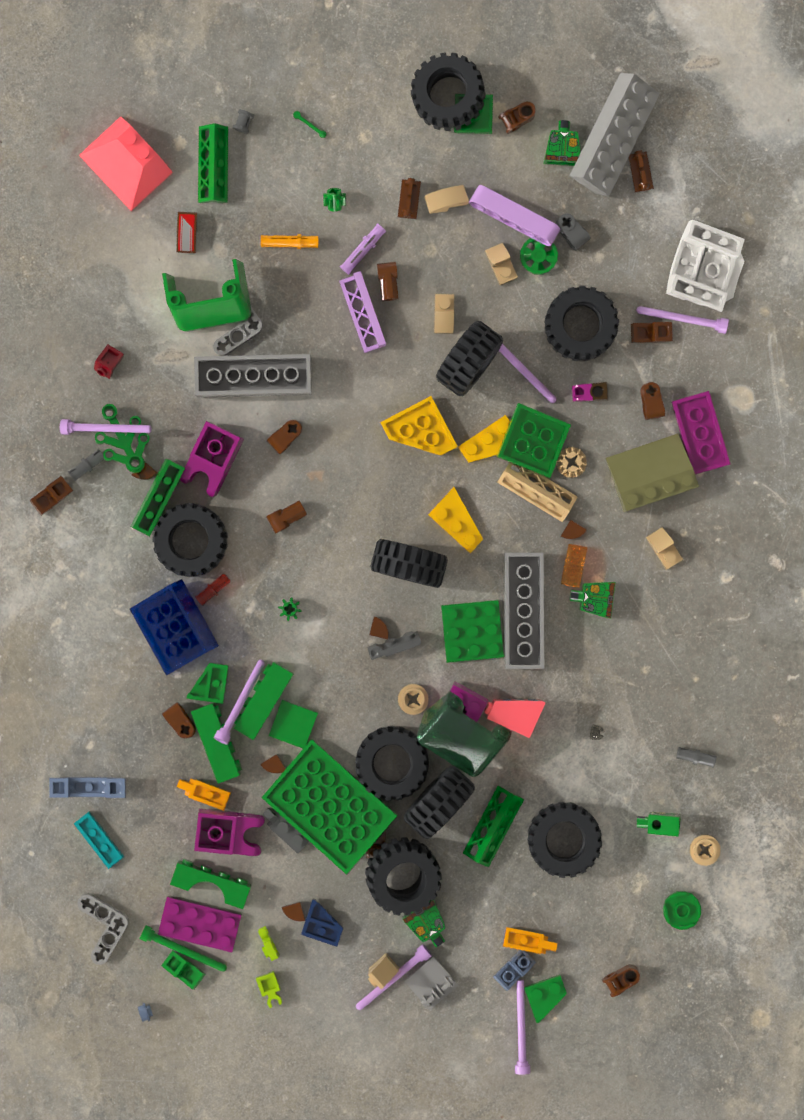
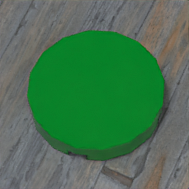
M676 891L665 899L663 915L666 922L672 927L679 930H687L694 927L701 917V905L692 893Z

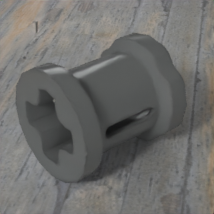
M239 109L238 119L232 128L248 134L249 124L255 115Z

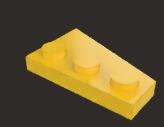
M506 415L458 446L468 463L498 454L510 423Z
M453 487L428 515L463 548L471 553L483 538L455 487Z

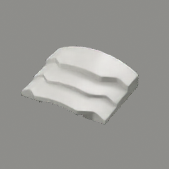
M695 220L689 221L672 263L666 294L722 312L725 302L734 297L736 285L745 262L741 254L745 239Z

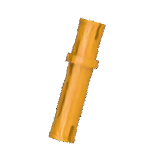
M297 234V236L261 235V247L319 248V236H302L301 234Z

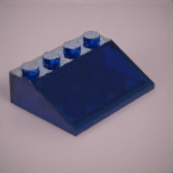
M182 579L169 584L130 608L133 617L166 676L219 646Z

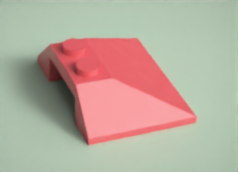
M119 117L79 155L130 211L136 208L173 173L152 147L122 117Z

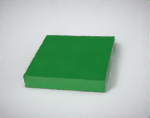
M455 94V105L463 99L465 94ZM486 94L483 100V109L478 111L479 116L476 119L472 118L470 125H461L462 129L456 130L454 127V133L492 134L493 94Z
M282 700L269 736L303 749L308 742L318 713Z

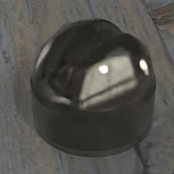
M592 724L590 739L601 740L604 736L600 732L604 733V729L599 725Z

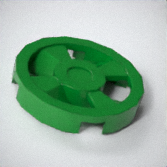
M532 238L528 239L520 250L522 266L534 275H543L551 271L558 259V251L554 243L551 245L552 250L546 252L544 250L546 245ZM529 243L533 244L535 248L533 251L527 247ZM530 260L534 262L531 268L526 264ZM545 260L551 263L546 269L542 264Z

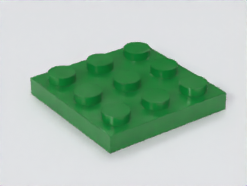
M517 403L497 457L544 477L551 478L571 424Z
M498 600L441 605L446 663L504 657Z

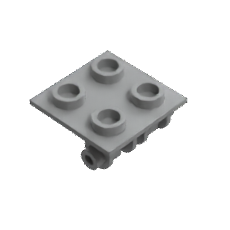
M434 956L405 980V983L421 1000L423 1006L429 1010L459 986Z

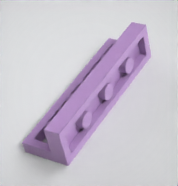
M361 271L353 273L354 276L342 279L339 282L364 353L386 346V342ZM355 280L357 289L353 294L346 290L345 283ZM355 298L363 301L364 306L361 312L352 307ZM361 316L368 318L370 321L367 330L359 327L358 322ZM367 334L376 338V345L366 347L364 340Z

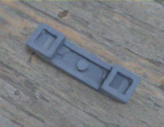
M49 778V798H126V778Z

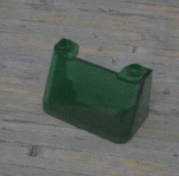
M449 691L424 712L417 738L420 744L469 776L477 777L508 743L512 731L502 725L494 727L492 732L463 714V701L460 697Z

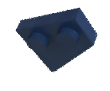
M313 899L301 935L337 947L344 927L316 899Z

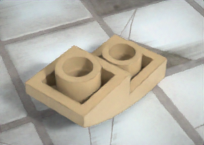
M464 185L441 189L424 197L430 214L447 212L450 207L465 206L469 203Z

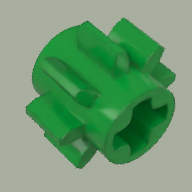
M339 188L328 189L327 193L323 194V206H328V210L332 212L340 211L342 206H346V193H341Z
M293 597L290 598V602L283 599L284 605L278 606L283 611L280 617L286 615L287 621L290 620V616L297 619L296 613L302 612L297 607L300 602L293 603ZM289 603L295 608V612H291V615L285 610Z

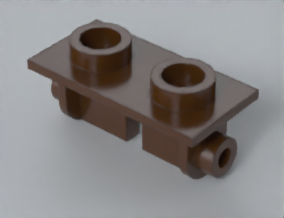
M635 151V154H630L628 157L635 192L654 189L647 151Z
M414 178L402 179L398 209L399 218L417 220L421 181H415Z

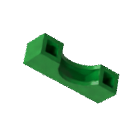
M187 859L178 861L170 885L189 891L192 886L199 882L214 883L223 892L225 904L244 909L252 886L248 884L249 881L238 877L236 880L230 878V874L220 871L219 874L212 872V868L201 865V867L195 866L194 862Z

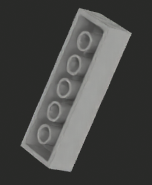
M620 73L570 177L595 194L610 196L660 93L635 74Z
M310 354L194 357L195 396L197 398L312 395Z
M504 553L505 669H544V553Z

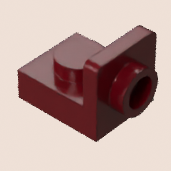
M107 344L95 360L94 370L100 376L110 379L114 369L123 359L124 354Z

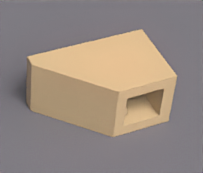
M386 953L369 967L368 980L375 988L378 986L382 989L396 975L399 967Z

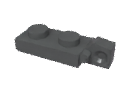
M410 631L400 638H390L383 644L375 643L367 648L371 660L413 648L421 645L422 642L418 631Z
M269 807L263 812V815L269 820L267 825L297 854L309 842L278 812L275 814Z

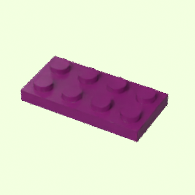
M709 391L672 401V407L685 451L695 475L730 465Z
M167 896L158 935L232 953L242 914Z

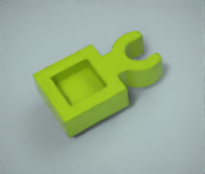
M266 926L258 929L264 945L262 950L266 958L270 957L271 961L278 959L280 954Z
M272 971L256 977L262 997L268 995V1007H273L272 999H277L279 1005H281L282 998L276 993L281 988L275 972Z

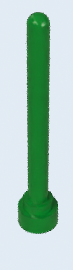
M145 925L139 938L145 942H151V940L219 971L224 972L227 970L225 964L156 934L150 926Z

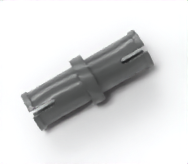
M97 449L86 459H81V463L68 471L74 481H77L86 472H91L93 467L105 460L102 452Z
M678 747L676 759L714 768L717 758L715 755L701 753L697 749L693 751Z

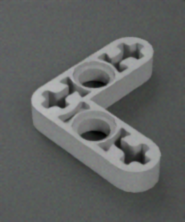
M252 307L251 314H254L251 319L254 323H259L257 325L258 329H249L251 326L249 321H242L241 324L214 342L213 349L218 355H228L262 331L263 324ZM236 331L243 333V339L239 342L233 340V334ZM229 336V338H230L231 342L234 344V346L231 347V345L228 344V345L225 347V348H226V351H224V352H223L222 350H219V351H218V350H217V349L219 348V345H218V344H219L220 342H221L222 344L227 343L228 340H227L226 338Z
M87 893L78 899L79 909L107 926L91 954L92 961L95 964L102 965L109 959L125 932L129 919L121 911L94 895ZM87 898H89V903L93 906L96 905V902L99 904L95 908L94 913L91 911L93 907H91L90 905H88L87 907L83 906L84 902L82 901V899L86 900ZM101 907L108 909L109 914L105 918L100 917L98 914V910ZM121 917L125 925L119 926L117 931L120 934H118L115 930L110 929V926L114 929L117 924L115 919H120ZM106 934H113L115 936L113 944H108L105 941ZM103 946L111 949L110 951L106 949L103 953L105 959H97L98 955L96 954V952L99 953L102 950Z

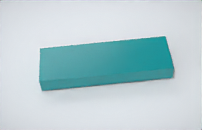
M90 811L73 823L108 869L125 857Z

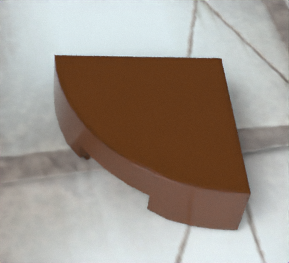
M145 462L142 471L132 473L131 475L137 479L148 480L155 477L158 472Z
M570 520L560 537L575 539L582 536L586 529Z
M374 617L369 635L388 640V629L381 619Z
M277 754L260 764L270 773H283L286 769Z
M301 902L282 906L284 914L291 920L305 921Z

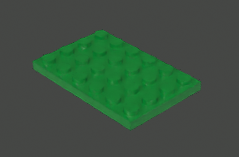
M312 739L261 797L346 875L350 873L398 817L379 798L375 797L372 792L369 793L365 790L366 787L363 784L361 785L358 779Z

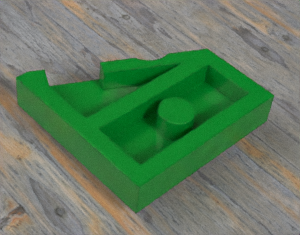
M209 663L190 693H188L186 699L224 704L229 665Z
M560 974L524 987L536 1023H539L567 994Z

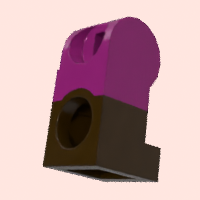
M607 382L572 386L573 402L608 401Z

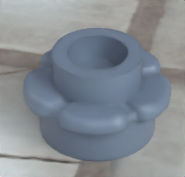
M143 1003L142 1006L138 1007L142 1022L146 1020L149 1022L150 1017L153 1016L150 1005L146 1006Z

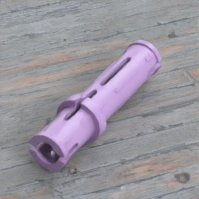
M377 223L374 229L362 238L363 241L340 268L349 275L369 250L375 248L376 242L386 233V230ZM375 235L373 240L366 246V248H364L368 241ZM362 250L359 256L351 263L354 257Z

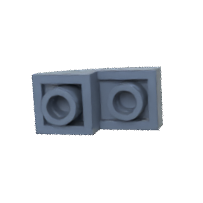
M520 950L493 977L508 991L536 962L526 951Z

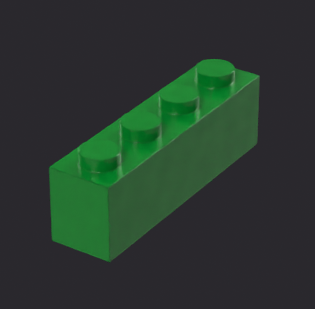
M168 459L164 460L130 527L150 537L185 469L184 467Z
M273 662L272 665H267L263 672L265 674L262 681L258 680L253 688L256 691L252 698H247L243 705L245 707L242 714L239 713L234 722L236 724L234 729L252 740L256 738L294 675L293 672L276 662Z
M211 703L191 711L217 783L219 784L240 776V771L243 769L239 759L236 760L233 753L236 750L233 742H228L226 745L214 739L217 730H220L225 725L220 720L222 716L220 707Z

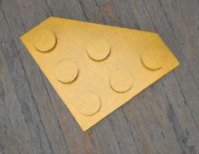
M432 396L380 422L388 439L439 456L458 447Z

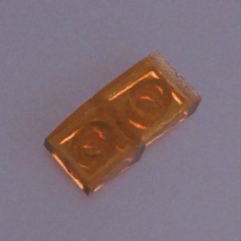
M568 545L561 579L562 585L580 588L588 547Z

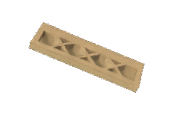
M510 462L497 482L561 522L564 521L578 498L548 478ZM511 466L517 467L520 472L512 470ZM529 477L535 478L537 482H532L529 480ZM548 486L553 490V492L547 491L545 487ZM564 496L567 499L571 500L570 503L568 504L567 502L563 501L561 497Z

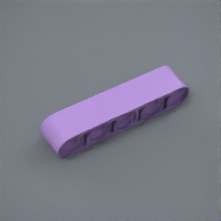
M482 185L477 187L469 201V204L477 210L546 246L552 245L560 231V227L555 223Z

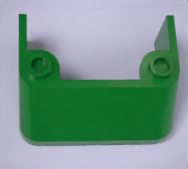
M232 259L235 279L227 280L223 284V297L189 304L186 302L185 295L176 290L174 276L162 273L166 302L180 330L190 332L242 322L250 318L251 305L243 262Z

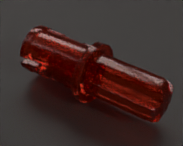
M222 574L211 584L208 583V587L195 596L197 601L204 606L212 597L218 596V592L231 582L226 574Z

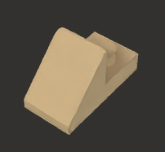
M503 243L485 250L500 286L518 278L511 263V257Z
M435 294L434 333L453 334L454 294Z
M663 527L646 537L666 570L683 560L674 546V541Z

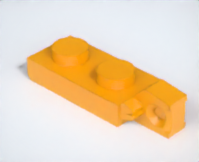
M190 778L189 782L180 779L177 784V788L186 790L184 795L188 796V798L223 811L231 794L230 791Z
M506 927L503 947L536 954H546V950L556 952L558 943L549 942L548 937L544 936V934Z

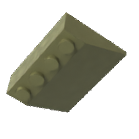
M678 434L605 458L623 512L699 487L693 467Z

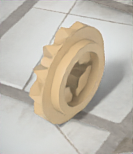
M565 448L560 452L556 462L557 469L565 477H577L585 471L587 466L586 456L578 448ZM577 456L575 463L578 467L572 465L566 469L569 463L566 458L572 459Z
M409 684L402 688L398 695L399 706L407 714H419L428 705V694L420 685ZM407 693L412 696L419 693L417 701L420 705L412 703L408 706L407 704L410 699Z
M700 835L694 838L690 844L689 853L697 864L708 866L717 861L721 849L714 837ZM700 844L705 847L709 846L708 852L710 856L705 853L700 854L702 851Z

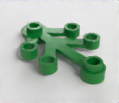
M106 404L102 408V417L108 420L110 424H119L116 418L117 408L113 404ZM112 411L113 415L107 416L106 412ZM138 416L130 418V425H133L132 420L134 419L139 421L137 425H141V419ZM103 432L96 433L95 442L97 444L105 443L123 449L127 455L124 456L115 453L112 449H106L103 453V458L106 461L114 460L123 463L128 471L132 473H138L143 470L145 461L142 454L145 445L150 440L147 433L139 434V444L135 453L131 447L135 433L127 432L125 436L124 432H115L118 439L107 436ZM99 435H102L104 437V440L99 441L97 437ZM142 436L147 437V441L142 442L140 438ZM111 452L113 456L108 458L105 454ZM137 461L139 465L134 467L131 463Z

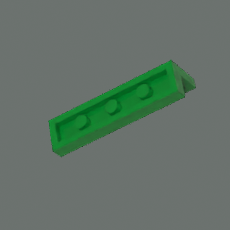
M216 123L199 126L198 203H228V126ZM209 130V137L206 140L205 133ZM207 150H209V156L206 159L205 153ZM207 168H208V169H209V175H208L207 178H206V177H205V171H206ZM208 187V197H205V190Z
M497 786L463 854L478 864L489 867L524 799L501 786ZM502 792L507 796L503 803L499 804L498 798ZM496 810L495 819L490 821L489 815L492 811ZM487 827L486 836L481 838L482 829ZM478 844V851L474 856L470 852L473 846Z

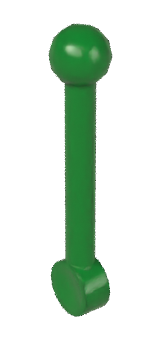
M299 111L293 113L295 119H300L319 133L321 138L326 137V131H321L301 116Z

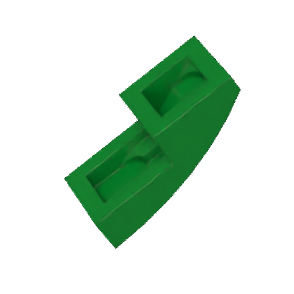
M174 950L171 951L161 965L192 990H195L206 975L197 966Z

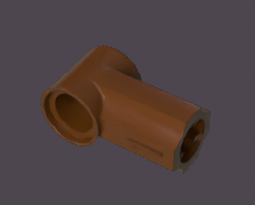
M396 262L377 264L382 301L399 299Z
M299 500L284 509L271 513L266 518L276 534L288 528L293 522L305 517L307 513Z

